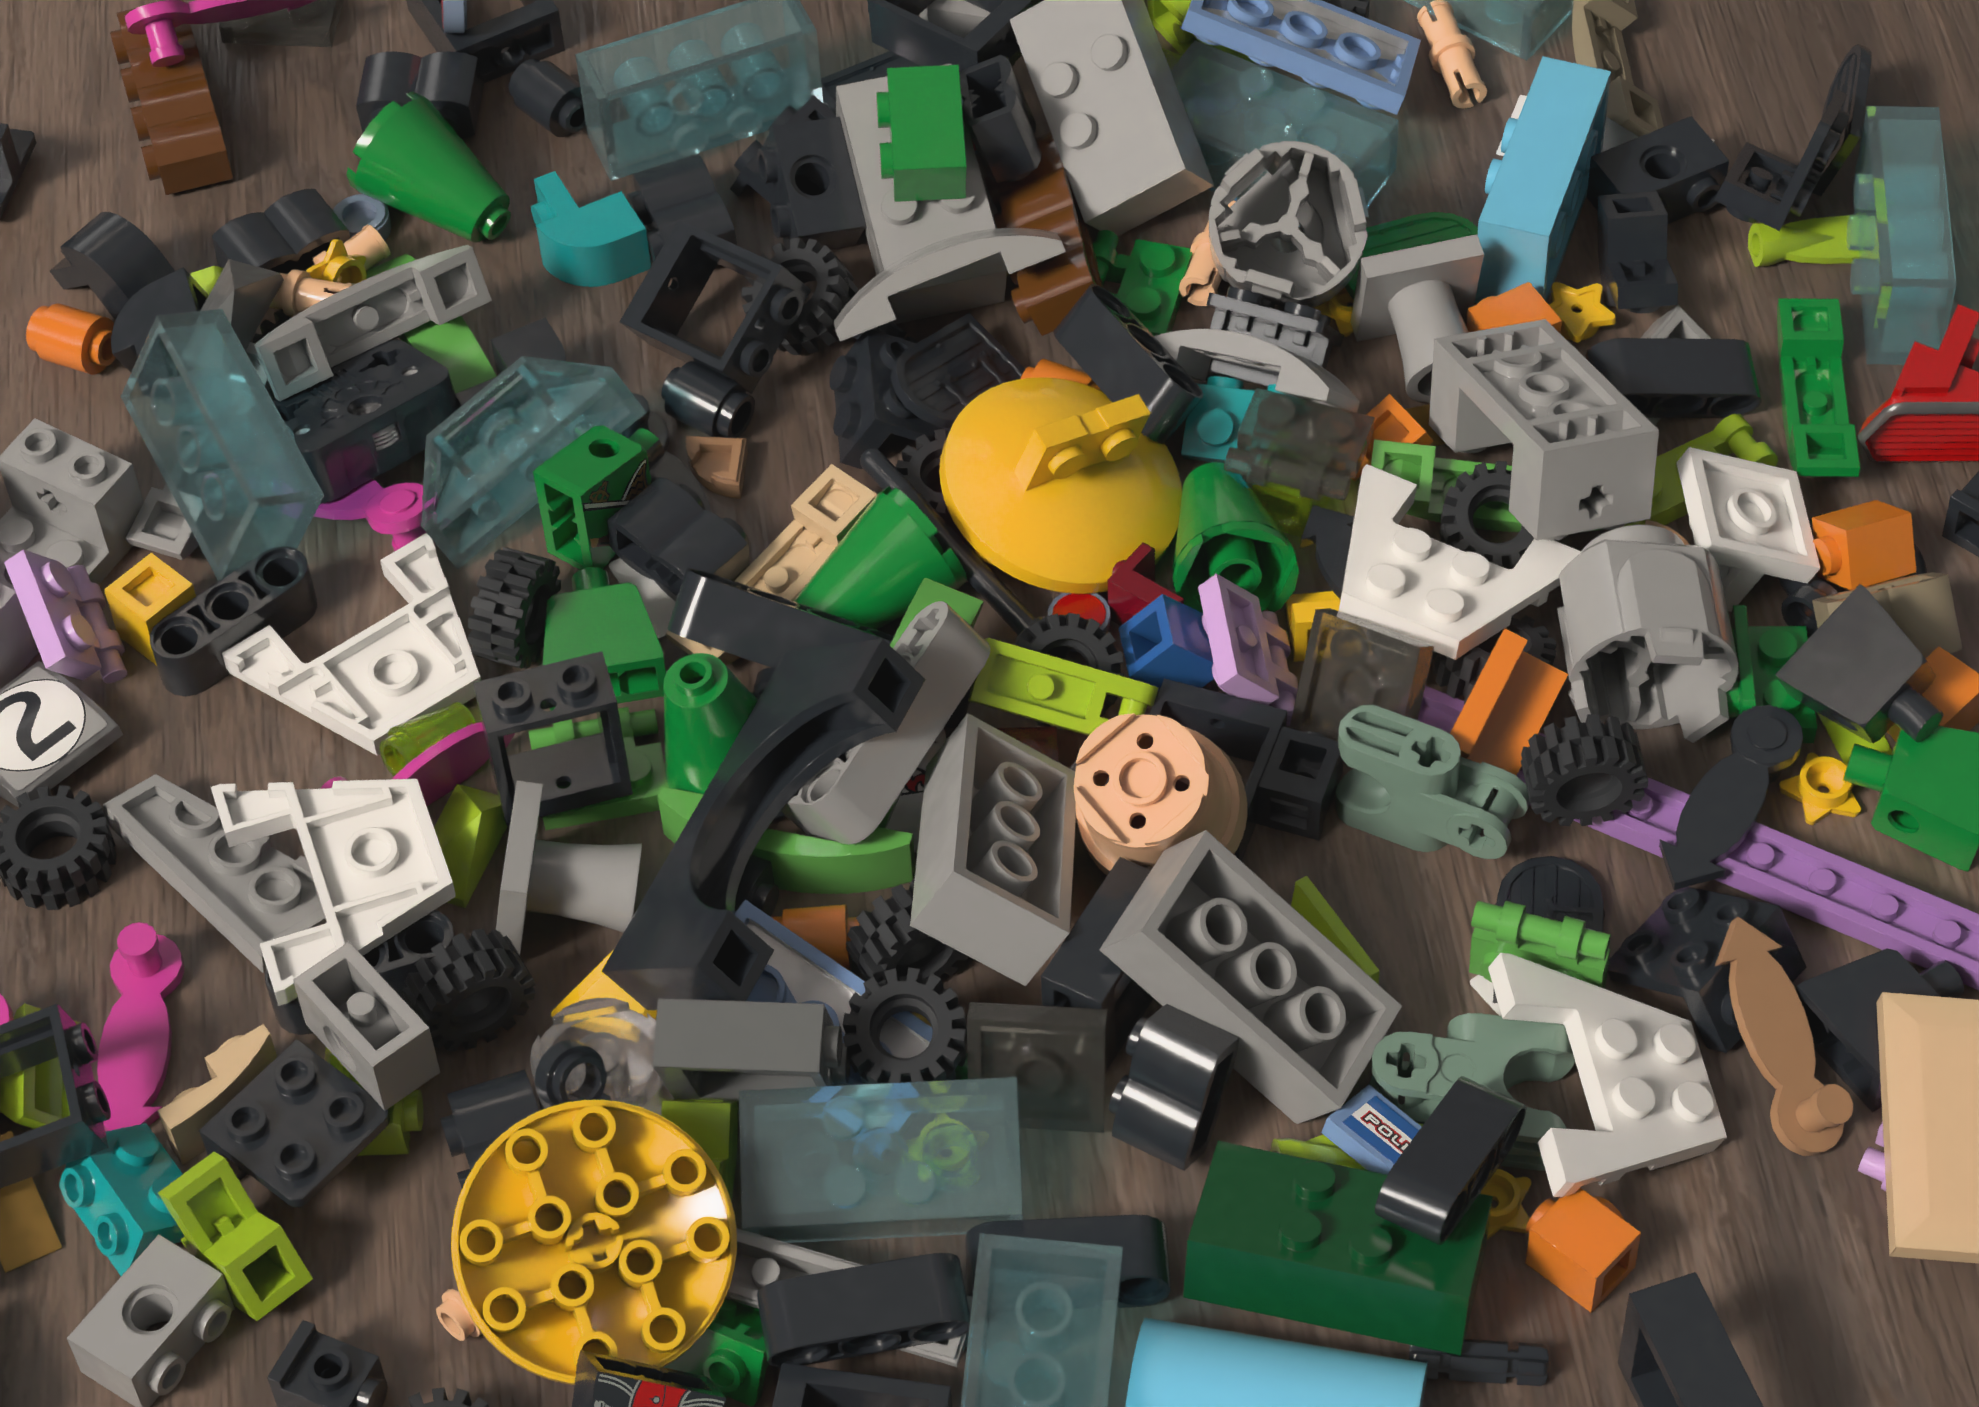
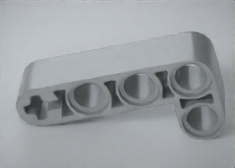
M943 601L934 602L921 610L910 622L893 648L926 679L897 732L872 738L846 751L807 781L781 809V812L807 836L837 841L841 844H856L868 837L881 823L984 667L990 654L991 648L989 643L947 603Z

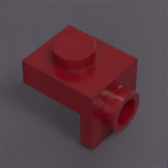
M1144 542L1127 560H1121L1114 565L1112 576L1107 580L1111 621L1120 626L1161 594L1184 604L1182 597L1155 583V548Z

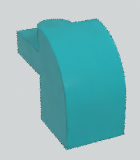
M556 171L534 179L538 203L531 206V212L537 228L542 263L550 274L572 285L598 287L614 284L651 268L646 228L622 191L579 208Z

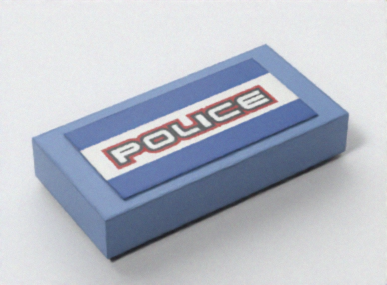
M1368 1085L1346 1102L1341 1109L1336 1110L1327 1117L1321 1133L1366 1170L1388 1175L1395 1162L1421 1129V1126L1372 1086Z

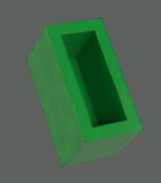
M959 65L887 68V92H876L878 128H889L890 143H879L881 179H893L894 202L966 198L967 166Z

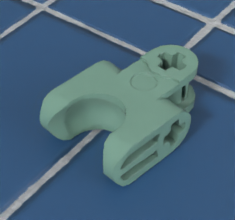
M1361 705L1351 710L1340 721L1338 731L1340 755L1349 767L1354 768L1338 783L1335 793L1336 812L1339 819L1346 825L1421 852L1437 851L1447 844H1451L1475 857L1483 859H1498L1504 856L1512 840L1511 833L1507 828L1511 819H1518L1524 816L1530 805L1526 784L1521 779L1499 767L1485 762L1480 764L1461 757L1459 743L1446 731L1376 705ZM1494 789H1497V790H1498V793H1497L1496 797H1494V796H1495V793H1494V791H1493ZM1482 829H1484L1483 833L1485 836L1480 835Z
M1467 1013L1458 1015L1449 1022L1446 1038L1417 1032H1395L1385 1036L1375 1046L1372 1054L1371 1065L1373 1075L1369 1085L1416 1123L1424 1124L1461 1076L1514 1099L1507 1092V1089L1524 1081H1543L1549 1083L1560 1080L1571 1070L1575 1059L1566 1028L1562 1024L1502 1019V1016ZM1406 1052L1410 1054L1409 1062L1403 1061V1054ZM1399 1095L1405 1096V1103L1402 1105L1398 1103ZM1526 1107V1116L1519 1135L1500 1166L1545 1171L1538 1141L1550 1128H1567L1556 1114L1550 1111Z

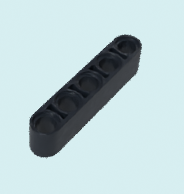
M693 568L686 569L667 628L670 632L774 669L778 667L784 654L789 651L881 638L890 645L894 638V635ZM972 685L945 724V727L956 729L966 716L970 704L968 698Z

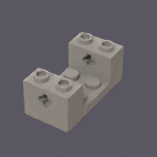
M1546 319L1434 338L1429 426L1454 453H1478L1485 450L1486 447L1506 443L1514 444L1509 512L1536 540H1561L1567 537L1568 534L1594 529L1613 530L1623 527L1626 523L1651 518L1659 430Z
M36 418L30 422L0 455V471L12 507L0 519V689L15 679L39 652L4 562L24 549L57 560L66 569L75 565H83L91 582L99 585L134 546L127 542L126 536L144 504L132 463Z

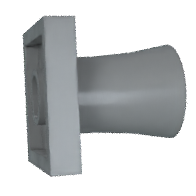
M1477 234L1360 258L1350 321L1356 341L1359 342L1393 334L1397 335L1403 361L1406 393L1412 400L1430 403L1434 338L1469 332L1464 320L1467 319L1468 308L1474 306L1484 258V252Z
M524 781L516 782L500 889L496 930L500 931L503 937L507 935L519 955L521 953L527 911L590 922L624 933L633 917L642 843L592 845L538 840L537 831L543 784Z

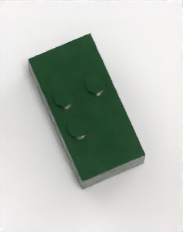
M1218 1141L1187 1240L1183 1298L1461 1355L1485 1256L1493 1196L1479 1194L1444 1244L1439 1246L1375 1214L1376 1201L1387 1177L1386 1174Z

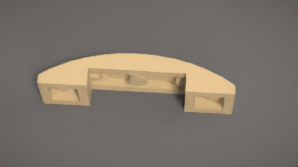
M831 464L791 505L794 520L734 581L794 601L877 494ZM669 630L666 632L667 639L689 655L695 653L711 654L719 658L726 666L740 658L739 656L681 637Z

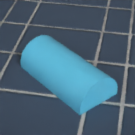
M1144 1318L1134 1352L1125 1407H1422L1428 1363Z

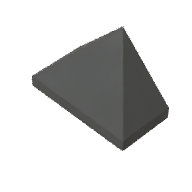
M229 259L175 356L178 362L231 378L284 281L281 273Z

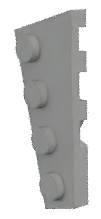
M154 774L103 804L104 815L108 825L262 973H265L267 967L260 943L326 923L313 878L304 856L301 855L297 860L292 859L271 847L270 837L268 836L229 847L217 808L161 776Z

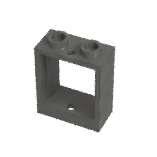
M658 998L652 1067L674 1099L836 1105L837 1085L848 1084L850 1053L847 1054L848 1049L847 1047L845 1048L843 1043L841 1026H834L824 1004Z

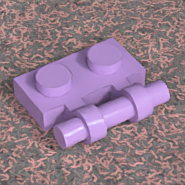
M24 549L4 562L47 670L80 680L86 679L99 670L105 683H113L126 677L127 670L121 658L125 652L119 633L109 628L102 610L106 605L105 598L100 586L97 583L91 582L85 566L75 565L66 569L57 560Z
M1215 574L1199 585L1198 589L1203 609L1202 624L1209 638L1214 663L1212 674L1218 687L1230 696L1287 710V726L1294 724L1299 718L1296 703L1301 695L1297 677L1289 672L1286 659L1291 653L1287 632L1279 627L1277 615L1274 612H1261L1257 596L1224 577Z

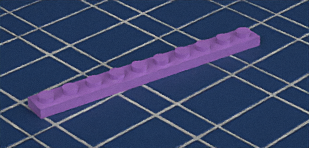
M1417 683L1399 714L1442 729L1450 734L1465 704L1462 700L1453 699L1445 693ZM1521 766L1517 777L1526 784ZM1648 778V788H1644L1645 796L1641 801L1631 800L1633 805L1631 810L1623 813L1615 809L1613 810L1614 819L1604 822L1601 816L1592 818L1593 825H1588L1592 829L1663 858L1659 847L1660 839L1676 846L1675 836L1678 822L1690 795ZM1574 819V820H1573V821H1576V822L1580 823V819ZM1757 822L1741 845L1725 860L1716 864L1726 869L1725 877L1714 879L1771 904L1778 905L1783 909L1881 950L1886 948L1897 950L1907 961L1924 968H1929L1935 963L1944 960L1956 969L1963 984L1979 990L1978 913Z

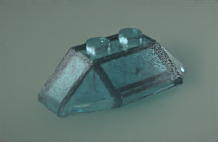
M521 356L426 435L421 527L457 569L461 568L538 503L533 471L539 465L593 426L604 425L621 434L643 416L646 411L611 367Z

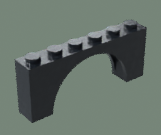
M883 638L786 652L610 955L602 972L646 1010H657L658 998L747 1001L774 952L773 948L735 916L738 886L753 850L785 804L822 768L846 751L865 741L884 734L897 732L926 679Z

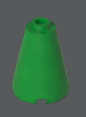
M412 91L406 93L412 100L407 104L400 106L393 100L385 106L369 123L356 143L353 153L361 158L356 173L349 167L347 169L346 176L350 186L361 194L471 242L478 243L486 238L493 240L499 236L511 218V212L508 211L510 204L509 196L431 101L422 94Z
M1221 462L1207 463L1197 467L1186 477L1182 489L1172 577L1177 595L1184 599V605L1203 613L1198 586L1215 574H1218L1257 596L1261 612L1266 609L1276 612L1282 608L1295 591L1299 575L1297 557L1291 542L1235 467Z
M888 486L877 494L794 601L874 629H879L904 617L924 577L955 590H958L967 582V577L953 550L950 548L945 553L943 552L940 543L934 536L939 531L929 518L901 490L896 487L891 490V487Z
M695 653L676 661L669 668L664 678L665 775L669 788L704 794L758 700L719 658L711 654Z

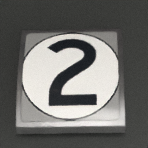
M40 661L0 689V797L17 807L19 805L16 797L26 792L31 801L39 798L37 788L48 786L51 790L123 735L118 724L92 699L59 673L47 670L44 663Z

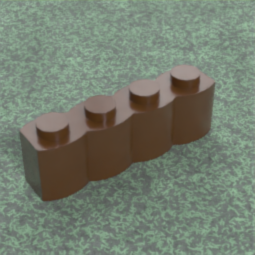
M134 9L117 12L121 29L111 31L110 35L118 64L130 62L131 65L129 68L121 69L120 72L129 103L139 100L141 102V106L130 109L139 142L151 139L152 145L141 147L150 181L161 178L165 194L169 195L233 179L227 151L191 25L183 24L175 27L179 45L183 46L185 59L171 66L154 67L149 56L151 49L147 34L139 35L128 32L125 15Z
M1051 132L1036 138L1041 148L1042 157L1038 167L1030 175L1019 181H1003L998 184L993 182L989 176L985 178L988 191L998 210H1002L994 214L997 228H1029L1055 232L1060 237L1066 251L1009 274L1014 284H1019V288L1011 290V295L1021 320L1024 324L1033 321L1041 336L1051 333L1056 329L1091 284H1097L1104 288L1098 271L1096 253L1089 235V226L1083 220Z

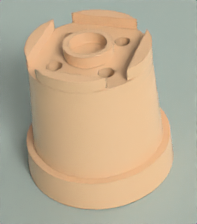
M1135 713L1119 715L1104 722L1084 741L1076 760L1077 766L1074 778L1076 818L1086 850L1105 875L1109 874L1119 857L1140 866L1149 865L1154 867L1164 850L1205 830L1233 855L1235 854L1242 840L1247 821L1245 787L1237 768L1228 755L1204 735L1184 727L1168 717L1160 715H1135ZM1180 778L1190 780V786L1186 791L1180 792L1175 789V784ZM1137 815H1142L1146 818L1145 825L1140 829H1134L1131 826L1132 819Z

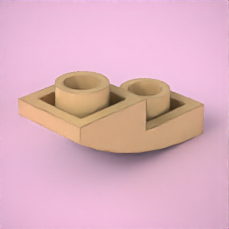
M264 1024L245 1035H237L228 1039L217 1051L204 1057L212 1080L199 1087L189 1088L181 1092L170 1104L158 1110L169 1145L182 1164L205 1151L199 1130L277 1058L270 1032Z

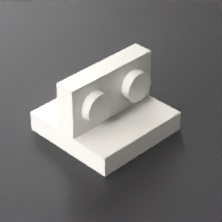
M1691 447L1685 451L1677 461V467L1689 515V525L1692 529L1695 545L1707 549L1719 565L1728 611L1732 612L1733 605H1738L1764 574L1808 583L1820 570V564L1813 542L1797 471Z

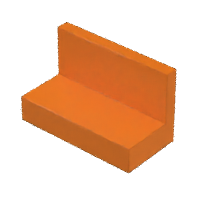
M1504 628L1450 734L1459 743L1461 757L1480 764L1482 762L1488 763L1517 776L1522 766L1523 747H1530L1528 740L1534 734L1539 733L1568 674L1524 652L1523 649L1528 640Z

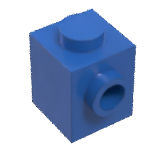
M1161 594L1121 625L1118 629L1129 678L1156 686L1159 689L1164 678L1200 688L1214 679L1212 674L1214 663L1209 638L1202 624L1203 613Z

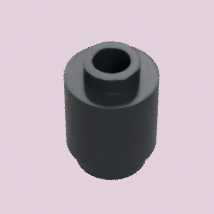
M538 59L526 60L518 66L511 76L509 93L514 98L517 108L554 136L566 137L580 131L589 121L592 107L591 92L552 62L540 61Z
M689 361L681 368H674L665 379L661 391L662 399L665 400L664 409L668 416L711 437H740L748 427L755 408L754 397L746 394V390L741 386L742 384H738L695 361Z

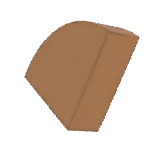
M686 436L688 463L695 478L714 493L725 497L741 499L748 455L747 440L745 438Z

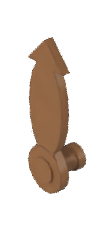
M1737 917L1730 923L1715 966L1730 963L1729 988L1731 1004L1739 1031L1759 1071L1776 1089L1770 1110L1773 1131L1779 1141L1791 1152L1802 1156H1817L1834 1147L1841 1138L1844 1122L1848 1121L1853 1113L1852 1098L1843 1087L1836 1084L1824 1086L1814 1078L1815 1050L1805 1010L1794 985L1784 969L1769 954V952L1777 951L1782 946Z

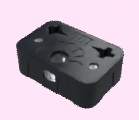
M400 340L386 341L331 369L332 377L284 400H273L256 410L250 419L269 474L280 482L283 481L296 490L299 495L313 503H327L344 496L374 477L382 475L409 460L412 456L454 435L464 426V419L449 370Z

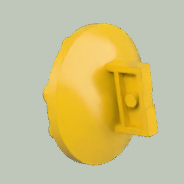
M1048 377L1025 378L1005 382L988 389L973 399L960 412L951 427L943 446L939 469L941 490L948 512L959 531L983 561L995 565L1005 573L1028 584L1047 590L1074 594L1108 591L1107 580L1112 576L1115 564L1121 560H1127L1143 542L1155 548V565L1158 563L1168 549L1178 529L1182 485L1177 467L1166 445L1157 443L1141 433L1151 413L1139 394L1112 402L1103 391L1094 387L1065 379Z
M581 1100L551 1106L531 1114L502 1133L485 1150L468 1175L458 1198L451 1233V1255L458 1291L466 1310L484 1337L501 1354L525 1370L548 1380L569 1385H575L577 1360L580 1350L659 1367H665L675 1361L703 1335L722 1306L732 1280L737 1252V1229L731 1199L720 1173L702 1147L689 1134L659 1114L639 1106L609 1100Z

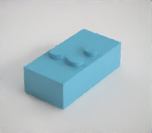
M1542 56L1519 118H1509L1506 123L1501 143V152L1505 153L1503 159L1493 158L1488 170L1485 193L1489 195L1478 221L1477 234L1484 252V258L1474 303H1479L1490 296L1500 295L1527 282L1532 284L1546 302L1548 301L1551 286L1555 282L1587 196L1591 156L1601 153L1603 150L1611 71Z

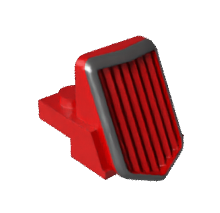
M1958 304L1938 350L1914 341L1891 398L1886 400L1866 418L1859 431L1858 439L1869 459L1878 462L1979 461V372L1972 370L1979 352V339L1972 337L1979 320L1978 311Z

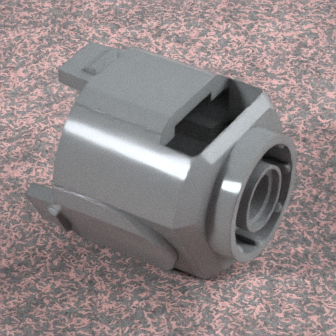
M1282 141L1280 143L1274 142L1263 145L1259 150L1255 148L1250 154L1246 153L1224 173L1226 176L1215 190L1209 211V244L1214 264L1222 279L1229 282L1232 287L1263 295V299L1285 307L1287 301L1312 308L1320 306L1344 289L1359 266L1368 236L1366 218H1369L1363 189L1358 187L1357 179L1354 178L1353 172L1344 162H1341L1331 152L1316 145L1298 141ZM1265 170L1268 171V172H1267L1258 182H1256L1244 195H1242L1230 208L1228 207V204L1231 203V202H1232L1244 189H1246L1258 176H1260ZM1280 238L1283 241H1291L1298 249L1290 253L1280 252L1273 247L1270 240Z
M1631 525L1616 528L1599 535L1589 542L1581 553L1568 563L1559 574L1564 606L1557 608L1568 677L1572 688L1568 693L1581 723L1586 722L1587 714H1599L1601 723L1609 715L1619 718L1620 725L1628 722L1633 726V729L1660 728L1680 723L1684 738L1692 743L1696 742L1729 720L1726 692L1733 687L1738 675V660L1721 572L1716 559L1707 549L1696 545H1684L1683 541L1675 533L1652 525Z

